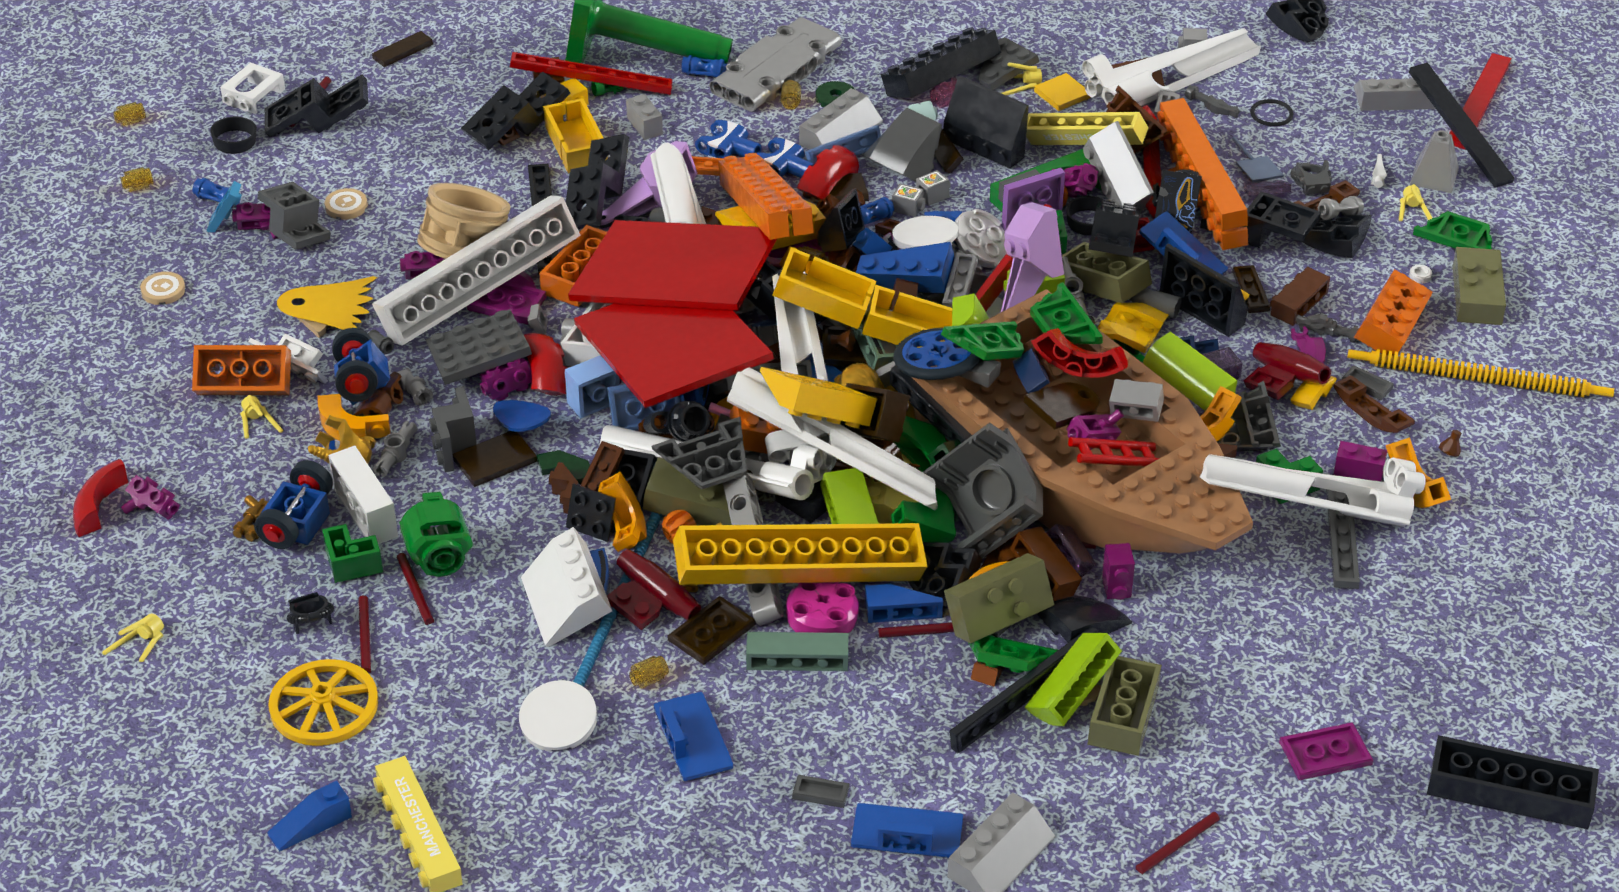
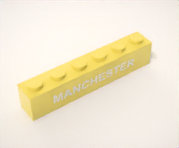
M1140 112L1028 113L1026 137L1032 145H1085L1091 136L1113 122L1118 121L1129 144L1142 145L1148 131V126Z
M406 756L376 765L377 777L373 778L377 793L382 792L384 795L382 796V802L387 812L391 810L393 814L391 815V821L394 829L401 830V843L404 849L409 848L411 851L409 853L410 862L414 869L419 868L420 870L418 877L422 887H428L430 892H444L463 885L461 868Z

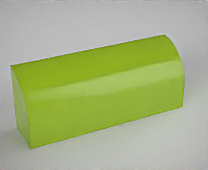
M975 293L953 297L952 326L979 324L989 319Z
M1171 331L1158 339L1150 347L1144 358L1143 364L1204 411L1209 407L1220 386L1236 393L1237 380Z
M856 468L824 473L820 487L832 524H878L863 472Z
M1082 633L1026 704L1025 708L1033 716L1049 725L1064 726L1122 650L1107 633Z

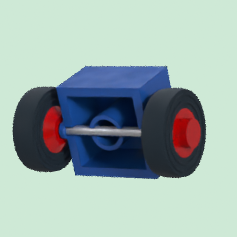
M347 328L335 336L332 343L333 356L337 361L334 365L335 386L338 393L344 399L349 400L352 405H355L357 402L370 398L377 388H382L390 380L388 359L373 343L370 335L362 329Z
M302 460L298 462L291 470V483L283 481L257 517L254 524L255 531L259 538L269 546L277 549H287L294 542L308 545L329 516L330 510L327 495L333 487V479L326 468L314 461Z

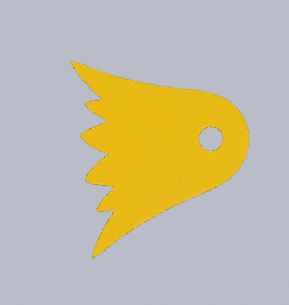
M371 276L341 283L291 289L278 298L277 306L280 311L292 317L319 322L342 330L357 328L353 323H362V321L352 315L369 313L367 309L358 304L366 303L373 299L372 297L359 294L369 291L371 288L363 286L371 283L378 277ZM301 298L305 300V303L294 305L292 300Z

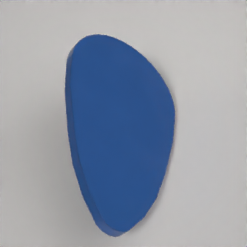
M503 400L496 402L493 406L496 419L510 431L522 432L532 430L544 425L551 418L549 408L531 402Z

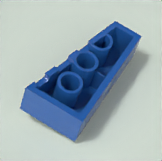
M951 242L860 256L856 273L875 280V285L893 290L896 278L918 283L917 292L945 293L955 255Z

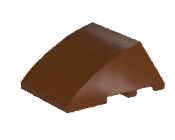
M1119 85L1115 90L1117 93L1112 102H1108L1106 112H1140L1148 126L1143 144L1130 145L1136 155L1149 144L1168 134L1169 131L1143 109Z

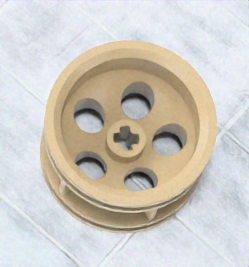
M456 183L433 184L428 189L426 211L423 223L420 225L417 242L426 251L446 259L506 223L511 206L502 197L473 186Z

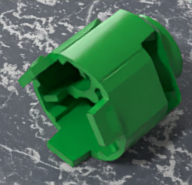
M441 492L422 493L423 501L407 510L399 522L400 530L410 557L417 566L420 565L426 575L448 576L462 567L465 555L473 547V542L462 510L455 502L444 499Z

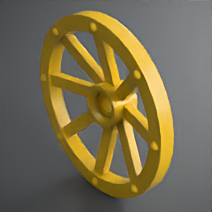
M336 659L308 662L290 670L275 684L269 697L270 718L278 732L294 742L312 746L339 743L357 735L372 721L378 708L377 687L370 674L356 664ZM336 672L327 682H320L316 673ZM346 675H350L362 683L335 687ZM306 676L313 685L312 688L290 687ZM368 692V702L365 708L339 697ZM283 695L305 697L279 711V704ZM311 705L300 730L292 727L284 720ZM337 705L359 717L347 726L340 728L333 707ZM318 712L326 713L332 731L323 733L309 732Z

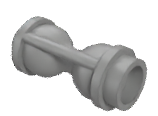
M1356 196L1344 198L1340 204L1336 200L1325 198L1320 201L1318 211L1321 212L1320 217L1324 220L1335 218L1339 212L1343 215H1359L1364 210L1362 199Z

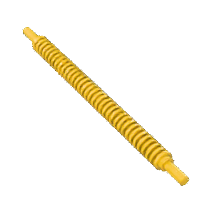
M1348 349L1347 358L1370 361L1369 364H1374V367H1378V363H1381V368H1384V364H1387L1386 368L1390 369L1391 364L1393 365L1392 369L1396 370V365H1398V370H1402V366H1405L1404 371H1408V367H1411L1410 372H1414V368H1417L1416 373H1420V369H1423L1422 374H1426V370H1429L1428 375H1432V371H1435V376H1438V372H1441L1440 376L1444 377V373H1447L1446 377L1450 378L1452 373V378L1455 379L1457 374H1459L1458 379H1462L1463 375H1465L1464 380H1468L1469 376H1471L1470 381H1474L1475 377H1477V382H1480L1481 378H1483V383H1486L1487 379H1489V384H1492L1493 380H1495L1496 385L1501 381L1502 386L1505 385L1506 381L1509 387L1513 382V387H1517L1519 383V388H1523L1525 384V389H1529L1531 385V390H1535L1536 386H1538L1537 391H1541L1542 387H1544L1543 392H1547L1548 388H1550V393H1553L1554 389H1556V394H1559L1560 390H1562L1563 395L1568 391L1570 396H1572L1574 391V396L1578 397L1580 392V397L1583 398L1584 395L1589 396L1590 394L1613 397L1615 390L1614 388L1591 385V382H1587L1586 379H1583L1582 383H1580L1581 379L1577 378L1575 383L1573 377L1568 381V377L1565 376L1562 381V376H1558L1556 380V375H1552L1550 379V374H1546L1544 378V373H1540L1539 377H1537L1538 372H1534L1533 376H1531L1532 371H1528L1527 375H1525V370H1522L1521 374H1519L1518 369L1515 370L1514 374L1512 368L1509 369V373L1505 367L1503 372H1501V367H1497L1495 371V366H1491L1489 370V365H1485L1483 369V364H1479L1477 368V363H1473V366L1470 367L1471 362H1467V365L1464 366V361H1461V364L1458 365L1459 361L1455 360L1453 365V360L1451 359L1446 364L1447 359L1444 358L1442 363H1440V358H1437L1436 362H1434V357H1431L1430 361H1428V356H1425L1424 360H1422V355H1419L1418 359H1416V354H1413L1412 358H1410V353H1407L1406 357H1404V353L1401 352L1399 357L1396 351L1394 356H1392V351H1389L1388 355H1386V350H1383L1382 354H1380V349H1377V351L1372 350L1371 352Z

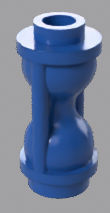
M693 55L684 56L682 60V73L718 77L726 71L727 63H725L724 59L712 60L693 57Z
M198 178L193 184L192 191L197 198L221 202L229 187L214 184L207 178Z
M882 197L879 200L860 206L864 225L886 217L890 218L895 210L893 202L887 197Z

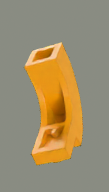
M1222 386L1218 389L1207 410L1200 416L1216 441H1219L1234 424L1235 421L1231 419V416L1242 399L1238 394Z
M340 394L318 395L321 425L326 433L334 439L340 441V435L337 429L325 424L329 415L345 419L351 430L359 438L364 436L382 438L391 434L388 414L355 416L343 409Z
M1410 437L1385 445L1389 458L1394 457L1412 461L1415 463L1416 472L1423 473L1426 482L1423 491L1413 496L1414 506L1427 508L1451 500L1444 477L1432 479L1420 467Z
M621 472L600 482L598 492L616 498L613 513L616 533L612 545L617 552L623 549H631L647 537L646 522L639 502Z

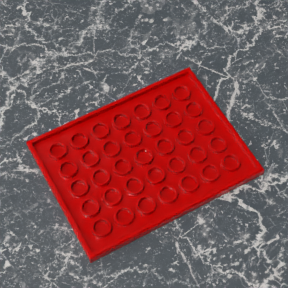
M614 220L568 293L569 301L738 311L777 239L770 240L759 227Z
M611 304L574 318L577 328L645 408L735 375L738 371L741 372L748 367L753 368L774 359L773 352L733 310Z

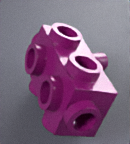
M1084 163L1083 165H1075L1064 170V185L1067 188L1069 197L1077 198L1078 194L1086 196L1087 192L1095 188L1098 179V171L1095 170V166Z
M244 202L237 204L236 209H232L233 222H237L238 230H269L271 208L264 203L253 204ZM271 233L273 239L278 238L273 233Z
M413 251L409 254H404V258L400 259L401 272L405 271L406 280L413 279L442 262L445 258L430 252L421 253Z
M520 358L486 370V372L480 374L482 393L485 396L488 395L491 399L500 401L506 399L509 396L508 393L513 390H526L529 387L528 384L532 382L530 362Z
M1118 408L1111 415H1078L1071 419L1070 425L1066 428L1068 438L1116 440L1122 433L1116 422L1124 417V414Z
M135 475L125 489L132 499L122 505L121 508L125 514H128L136 507L144 510L148 506L169 520L177 513L180 504L173 500L175 495L164 487L161 491L157 489L159 484L148 476L142 479Z

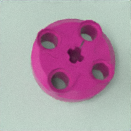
M798 583L787 597V621L795 632L849 634L855 627L858 618L859 603L855 595V589L847 583Z

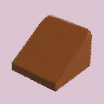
M977 661L973 666L971 680L994 687L1005 667H989L985 663Z

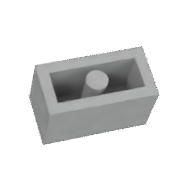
M645 94L626 99L627 119L644 140L663 135L662 115Z
M1115 379L1109 399L1110 414L1119 408L1124 414L1122 418L1159 422L1164 402L1163 384Z

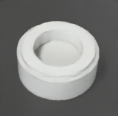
M1415 265L1411 267L1409 277L1417 283H1427L1431 280L1432 270L1425 265Z

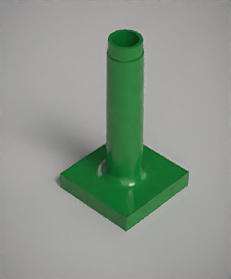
M575 0L565 61L583 64L594 35H601L688 57L693 55V57L703 59H724L725 63H728L733 39L604 3L603 0Z

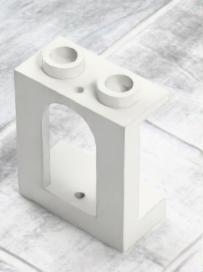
M249 63L220 88L223 103L245 112L257 114L256 103L271 90L281 94L285 90L282 73ZM246 78H248V82L257 85L248 92H239L235 89Z

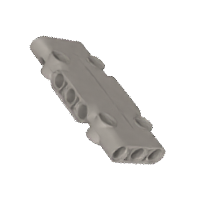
M799 17L789 25L779 26L773 37L765 36L740 54L736 61L728 63L726 71L710 82V90L715 96L752 112L763 103L775 100L777 90L787 92L811 74L817 65L825 62V55H829L841 46V37L835 31Z

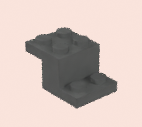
M292 181L258 191L257 199L271 208L269 231L293 249L299 250L330 240L331 232L318 223L319 199Z
M464 386L455 388L456 397L452 398L451 405L432 408L433 418L429 419L431 432L435 433L431 436L433 450L438 449L436 451L438 465H443L445 472L454 471L452 454L476 445L474 416Z

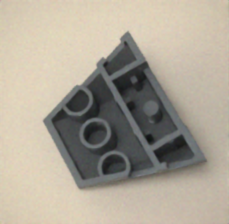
M906 108L862 156L916 182V178L929 174L934 169L933 159L938 148L942 124Z
M1262 381L1258 383V388L1248 393L1246 391L1239 393L1242 399L1231 416V419L1235 422L1217 443L1237 445V452L1260 451L1281 447L1265 382Z
M741 417L718 423V431L679 444L673 438L652 445V450L699 489H705L747 475Z

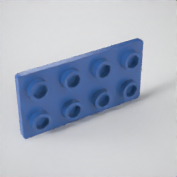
M1167 211L1146 224L1139 231V234L1163 256L1165 246L1170 244L1221 275L1228 270L1225 264Z
M703 692L654 703L655 713L684 781L733 769L732 759Z
M858 803L851 847L949 858L960 846L963 814Z

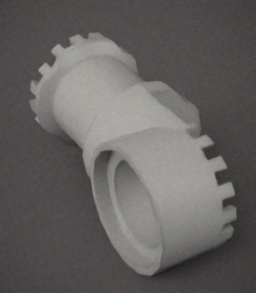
M409 368L397 371L402 376L398 384L403 387L402 391H407L413 396L415 404L421 406L422 404H427L428 401L430 402V399H433V392L425 386L426 383L423 378L419 376L414 377Z

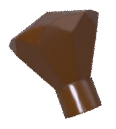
M848 330L840 335H831V344H839L847 351H853L856 342L854 330Z
M1453 430L1451 436L1440 443L1439 449L1447 455L1459 456L1461 453L1459 439L1462 433L1458 430Z

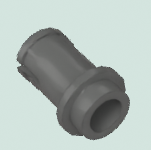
M374 329L368 333L373 343L382 353L388 354L393 350L394 343L390 337H384Z

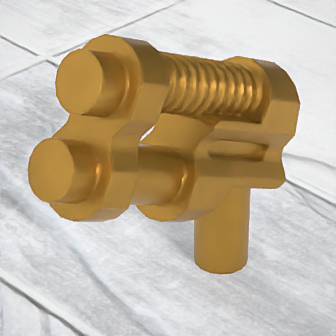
M248 495L245 497L244 502L250 508L244 512L242 521H238L234 525L233 535L237 538H241L244 535L248 541L252 542L254 539H258L259 536L255 531L254 525L251 524L252 522L255 523L268 502L264 498L258 502L253 496Z

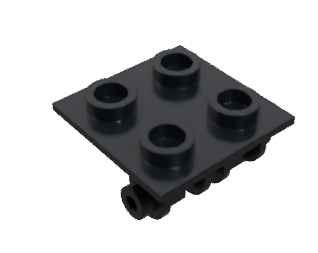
M573 483L566 527L569 529L574 527L578 532L608 542L610 532H616L615 524L612 520L616 498Z

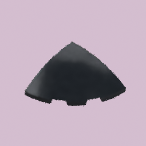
M1286 0L1272 3L1265 13L1282 31L1305 42H1312L1320 38L1329 23V18L1325 16L1327 7L1323 0Z
M1345 215L1342 218H1337L1336 221L1320 218L1303 240V243L1324 253L1353 258L1366 237L1372 215Z
M923 542L927 568L919 581L908 582L915 591L943 598V608L948 609L944 591L969 580L979 570L983 559L976 549L953 548L950 543Z
M1078 595L1054 601V606L1036 613L1055 635L1060 633L1068 643L1090 626L1097 629L1098 633L1109 634L1132 624V621L1125 614L1113 606L1093 598Z

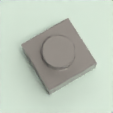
M540 304L532 305L530 315L528 316V324L536 333L546 334L548 318Z

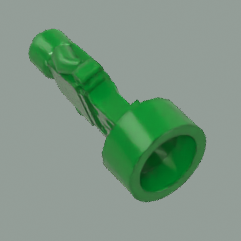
M591 81V90L594 96H601L607 92H614L616 94L625 88Z

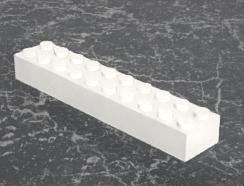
M550 195L372 303L388 337L393 340V343L403 346L581 235L564 198Z

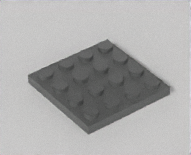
M510 309L498 311L487 318H478L473 323L464 326H455L452 330L444 333H435L430 338L425 339L445 385L532 354L530 346Z

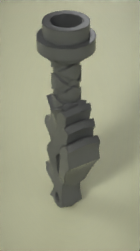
M1189 85L1185 91V96L1189 100L1197 99L1202 101L1205 107L1215 114L1230 115L1237 118L1240 113L1238 106L1228 105L1223 99H1216L1213 95H1205L1199 92V88L1195 85Z
M1321 313L1308 317L1300 315L1296 317V324L1299 325L1301 332L1303 327L1306 326L1309 330L1319 335L1328 334L1333 336L1338 334L1348 337L1350 342H1359V340L1354 338L1359 329L1358 326L1354 325L1351 329L1339 326L1332 318H1328L1327 315Z

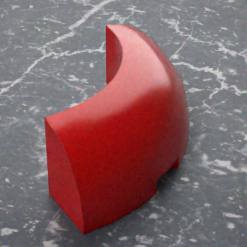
M833 145V148L830 150L824 149L817 155V162L814 166H808L798 183L797 189L814 198L824 199L842 177L849 173H858V158L854 152L840 145Z
M1059 328L1051 329L1031 341L1034 348L1048 363L1053 364L1070 375L1099 378L1118 373L1128 367L1127 358L1121 346L1105 352L1087 351L1071 343Z
M524 334L532 352L531 355L527 356L532 372L531 390L551 396L565 395V369L567 367L563 366L562 358L565 355L560 344L555 343L552 337L545 334Z
M121 459L112 461L97 470L80 489L73 508V523L78 537L101 529L98 516L101 501L117 488L129 483L125 464Z

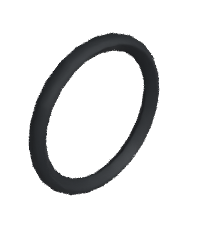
M1275 99L1260 100L1253 104L1250 109L1252 118L1266 126L1285 125L1292 120L1294 115L1292 108L1287 103ZM1275 103L1284 106L1289 111V117L1282 122H1267L1259 119L1254 111L1261 104Z

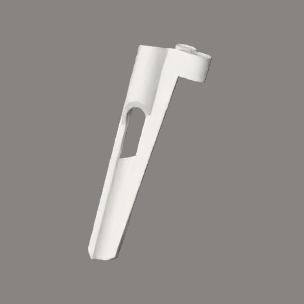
M1242 28L1114 69L1107 57L1100 54L1082 63V71L1089 78L1084 84L1085 91L1090 97L1101 96L1104 102L1108 104L1117 93L1115 90L1119 85L1142 106L1158 99L1160 90L1175 92L1258 55L1261 46L1256 45L1247 35L1248 31ZM1172 65L1179 73L1186 76L1171 84L1161 86L1153 79L1152 73Z
M668 142L663 143L650 157L665 221L668 223L706 224L683 155L674 145ZM745 297L739 310L733 311L738 315L752 311L756 306Z
M778 273L772 276L773 289H775L779 279ZM774 296L781 371L798 374L796 365L812 354L817 379L828 381L814 312ZM794 416L802 430L830 444L829 434ZM784 430L771 432L765 437L768 459L776 463L789 460L791 465L794 449H797L800 444L811 445Z
M750 367L737 372L727 402L747 413L748 411L921 504L933 510L937 509L936 484L933 478L844 426L826 421V417H822L820 421L807 417V413H803L802 417L789 414L788 408L779 405L761 373ZM794 416L829 434L830 444L802 430Z
M606 425L602 430L600 444L604 441L626 450L653 454L656 457L662 458L652 450V445L670 440L671 438L614 425ZM675 440L677 444L682 443V441ZM800 444L797 449H794L790 466L772 461L762 462L745 458L746 469L753 473L748 474L754 483L755 490L796 500L808 498L812 493L814 483L822 480L824 473L830 472L836 463L835 457L812 445Z
M1212 454L1206 457L1200 476L1201 479L1211 485L1337 510L1346 516L1400 527L1410 525L1414 509L1413 496L1423 491L1426 482L1424 474L1416 472L1414 462L1394 457L1387 459L1384 464V482L1285 469ZM1311 486L1342 492L1347 495L1349 505L1306 496Z

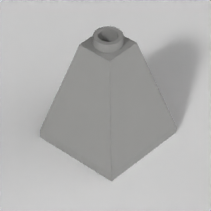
M1443 130L1434 131L1417 159L1410 185L1415 184L1417 187L1452 193L1459 170L1452 134H1448V132Z

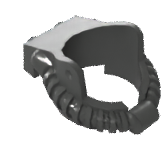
M1324 160L1323 166L1310 164V162H1297L1296 166L1292 168L1290 175L1294 182L1304 189L1305 195L1329 193L1332 177L1328 160ZM1306 171L1315 172V173H1317V174H1311V173H1308V172H1306Z

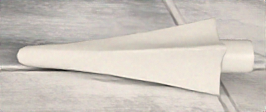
M1381 154L1377 155V162L1372 173L1371 184L1376 188L1385 186L1384 179L1387 176Z

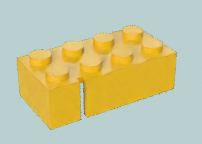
M583 98L565 102L567 121H563L562 103L543 106L545 128L563 161L567 173H570V169L588 166L591 141L603 138Z
M791 247L772 296L858 329L867 310L876 281L817 257H814L808 274H803L810 254Z
M875 285L867 307L862 334L898 345L906 337L922 330L952 326V308L899 292L894 308L890 311L889 307L895 290Z

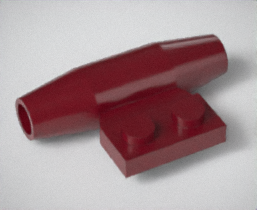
M1259 342L1253 349V357L1265 366L1262 368L1258 367L1243 381L1245 387L1251 390L1258 388V383L1264 381L1268 396L1279 400L1294 387L1295 379L1318 384L1327 383L1331 377V369L1309 354L1284 345Z
M629 549L623 551L618 557L616 564L631 582H623L609 593L607 598L611 607L640 630H643L659 617L662 607L686 620L701 610V605L683 585H679V581L651 560Z

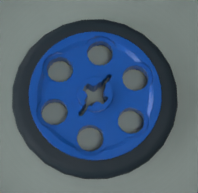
M932 328L914 333L902 340L894 351L893 360L896 367L910 377L922 380H943L968 372L978 364L981 358L964 348H957L960 346L941 335L943 328Z

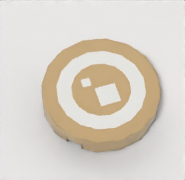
M344 188L330 193L326 197L324 205L326 213L332 218L341 217V220H348L362 215L368 203L363 192Z
M163 271L146 277L141 283L140 290L142 298L148 303L160 305L159 303L165 302V304H170L179 300L184 295L185 283L179 274Z

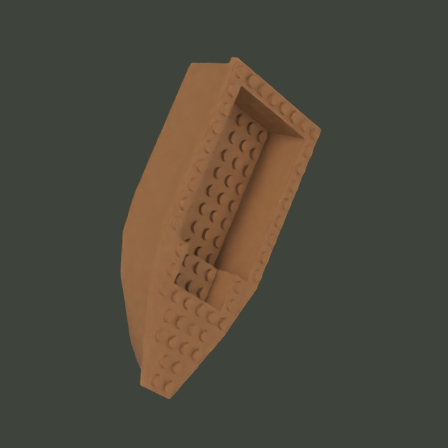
M1046 289L979 324L1015 321L1017 323L1016 333H1020V341L1024 344L1044 334L1031 317L1030 308L1037 302H1040L1046 294L1052 293ZM1100 330L1099 332L1103 336L1102 344H1074L1079 348L1092 352H1105L1119 347L1116 342ZM1125 349L1123 351L1127 358L1128 367L1118 373L1105 377H1078L1065 373L1049 363L1055 380L1041 389L1065 382L1084 385L1098 396L1100 403L1096 414L1103 415L1110 414L1109 399L1115 379L1163 384L1164 402L1159 422L1121 418L1116 422V425L1122 432L1116 440L1156 443V450L1153 454L1155 458L1160 459L1145 467L1078 463L1077 455L1081 453L1079 448L1068 446L1069 438L1066 428L1069 425L1054 430L1023 402L1025 395L1028 393L1012 362L1017 358L994 359L1001 362L1000 375L989 387L961 376L943 380L913 378L971 435L988 423L993 424L1002 431L1006 428L1009 429L1043 487V516L1037 520L1057 534L1104 548L1106 544L1130 543L1131 550L1181 554L1202 551L1207 548L1216 551L1252 530L1253 521L1240 491L1211 485L1200 478L1206 457L1209 454L1224 456L1189 399ZM914 408L915 419L931 424L917 409ZM1097 448L1091 450L1093 454L1102 455L1101 451ZM1111 449L1114 455L1123 456L1120 450ZM1132 451L1134 456L1144 457L1141 451Z

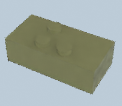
M1087 242L1079 244L1062 255V257L1068 258L1073 274H1076V277L1080 278L1083 282L1082 291L1085 293L1123 303L1152 284L1149 260L1135 256L1129 257L1088 250L1089 243Z
M1456 247L1452 269L1457 322L1502 325L1506 309L1501 250Z
M658 457L645 490L643 510L667 515L675 510H685L691 514L696 524L716 525L721 522L723 525H732L724 491V482L705 489H699L665 459Z
M1029 553L944 591L955 636L970 644L1054 606L1044 560Z
M1118 656L1106 671L1090 721L1087 745L1139 756L1159 688L1162 665Z

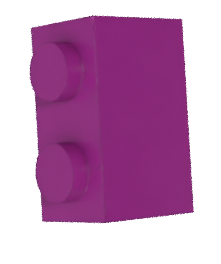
M1340 441L1333 475L1381 482L1387 450Z
M1130 543L1105 545L1102 581L1107 599L1122 600L1131 598L1135 562Z

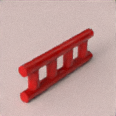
M1076 437L1068 439V446L1078 447L1081 452L1077 455L1078 463L1145 467L1160 459L1155 458L1153 454L1156 450L1155 442ZM1090 448L1099 449L1102 455L1093 454ZM1111 449L1120 450L1123 456L1114 455ZM1132 451H1141L1144 457L1134 456Z

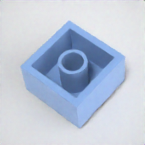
M601 355L565 369L567 403L580 419L610 407L607 387L620 385V379Z

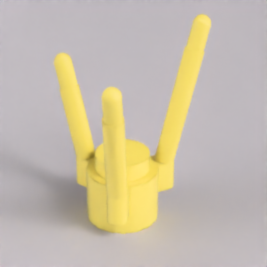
M1009 62L1007 65L1010 67L1027 70L1014 78H1023V82L1028 85L1002 92V94L1010 95L1027 89H1034L1035 85L1042 82L1041 69L1037 68V66H1026Z
M1415 184L1406 187L1403 191V198L1400 199L1399 221H1403L1405 205L1410 207L1420 205L1427 219H1432L1421 196L1420 189Z
M248 395L242 400L241 406L243 411L240 415L243 420L245 439L249 438L248 418L257 419L262 415L267 418L278 432H283V429L267 412L265 406L261 405L256 396Z
M148 614L143 619L118 632L120 636L128 634L103 650L102 654H108L139 634L143 639L152 638L139 658V661L143 662L156 642L163 637V634L160 632L164 628L162 620L155 614Z

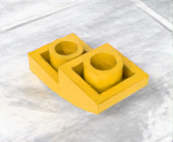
M1331 376L1325 384L1303 382L1290 400L1296 406L1313 410L1321 396L1327 397L1337 379Z

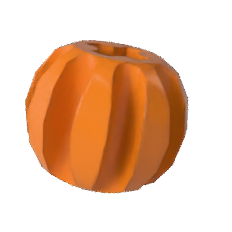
M675 510L664 517L662 531L667 540L673 544V539L679 526L697 524L687 511Z

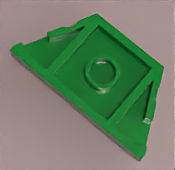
M1449 211L1440 214L1439 217L1428 220L1427 225L1423 227L1415 226L1413 230V235L1455 249L1456 247L1492 249L1489 224Z
M1063 282L1057 285V290L1053 294H1046L1040 302H1037L1030 308L1031 317L1043 333L1059 328L1062 334L1073 344L1103 343L1102 334Z
M1015 321L945 326L941 333L946 339L986 361L1021 357L1024 351L1023 343L1020 341V333H1016L1017 323Z
M989 635L971 644L968 643L978 662H983L986 666L994 668L1000 666L1007 667L1017 673L1031 671L1058 651L1057 649Z

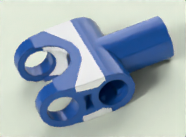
M716 120L711 125L710 129L714 136H700L695 141L697 151L711 158H724L732 154L745 157L747 153H761L762 151L760 143L747 139L748 132L743 126L725 120ZM716 126H720L723 131H718ZM701 142L706 145L707 149L701 145Z
M775 137L768 142V149L771 153H757L781 177L788 172L802 178L808 166H814V163L803 159L805 151L800 145L779 137ZM774 143L779 146V150L775 148Z

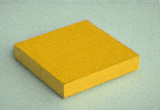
M1067 73L1034 86V92L1058 111L1091 98L1086 93L1085 87Z

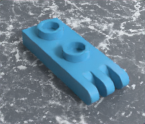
M233 181L212 214L207 232H216L223 219L227 220L233 209L231 208L232 205L237 206L242 194L239 191L242 184Z

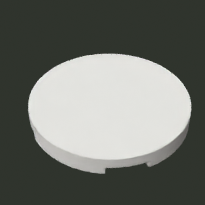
M980 209L962 212L955 220L959 232V237L955 241L959 249L966 254L978 255V265L996 268L1007 254L1004 247L1005 231L1001 226L1002 223L992 214Z
M940 216L910 218L899 223L893 229V242L900 249L951 242L952 245V242L959 237L957 224L948 218Z
M565 680L551 681L535 688L525 698L519 711L520 727L527 741L539 749L551 752L552 750H562L570 747L573 749L579 746L592 734L597 723L596 704L590 692L575 682Z

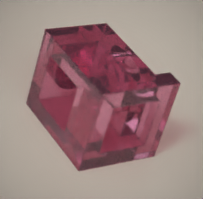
M955 77L951 78L950 82H942L933 87L930 91L931 101L935 102L939 109L949 107L957 82Z

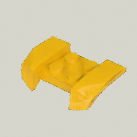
M1117 302L1111 308L1108 316L1100 321L1097 329L1110 339H1116L1145 353L1156 339L1169 315L1145 303Z

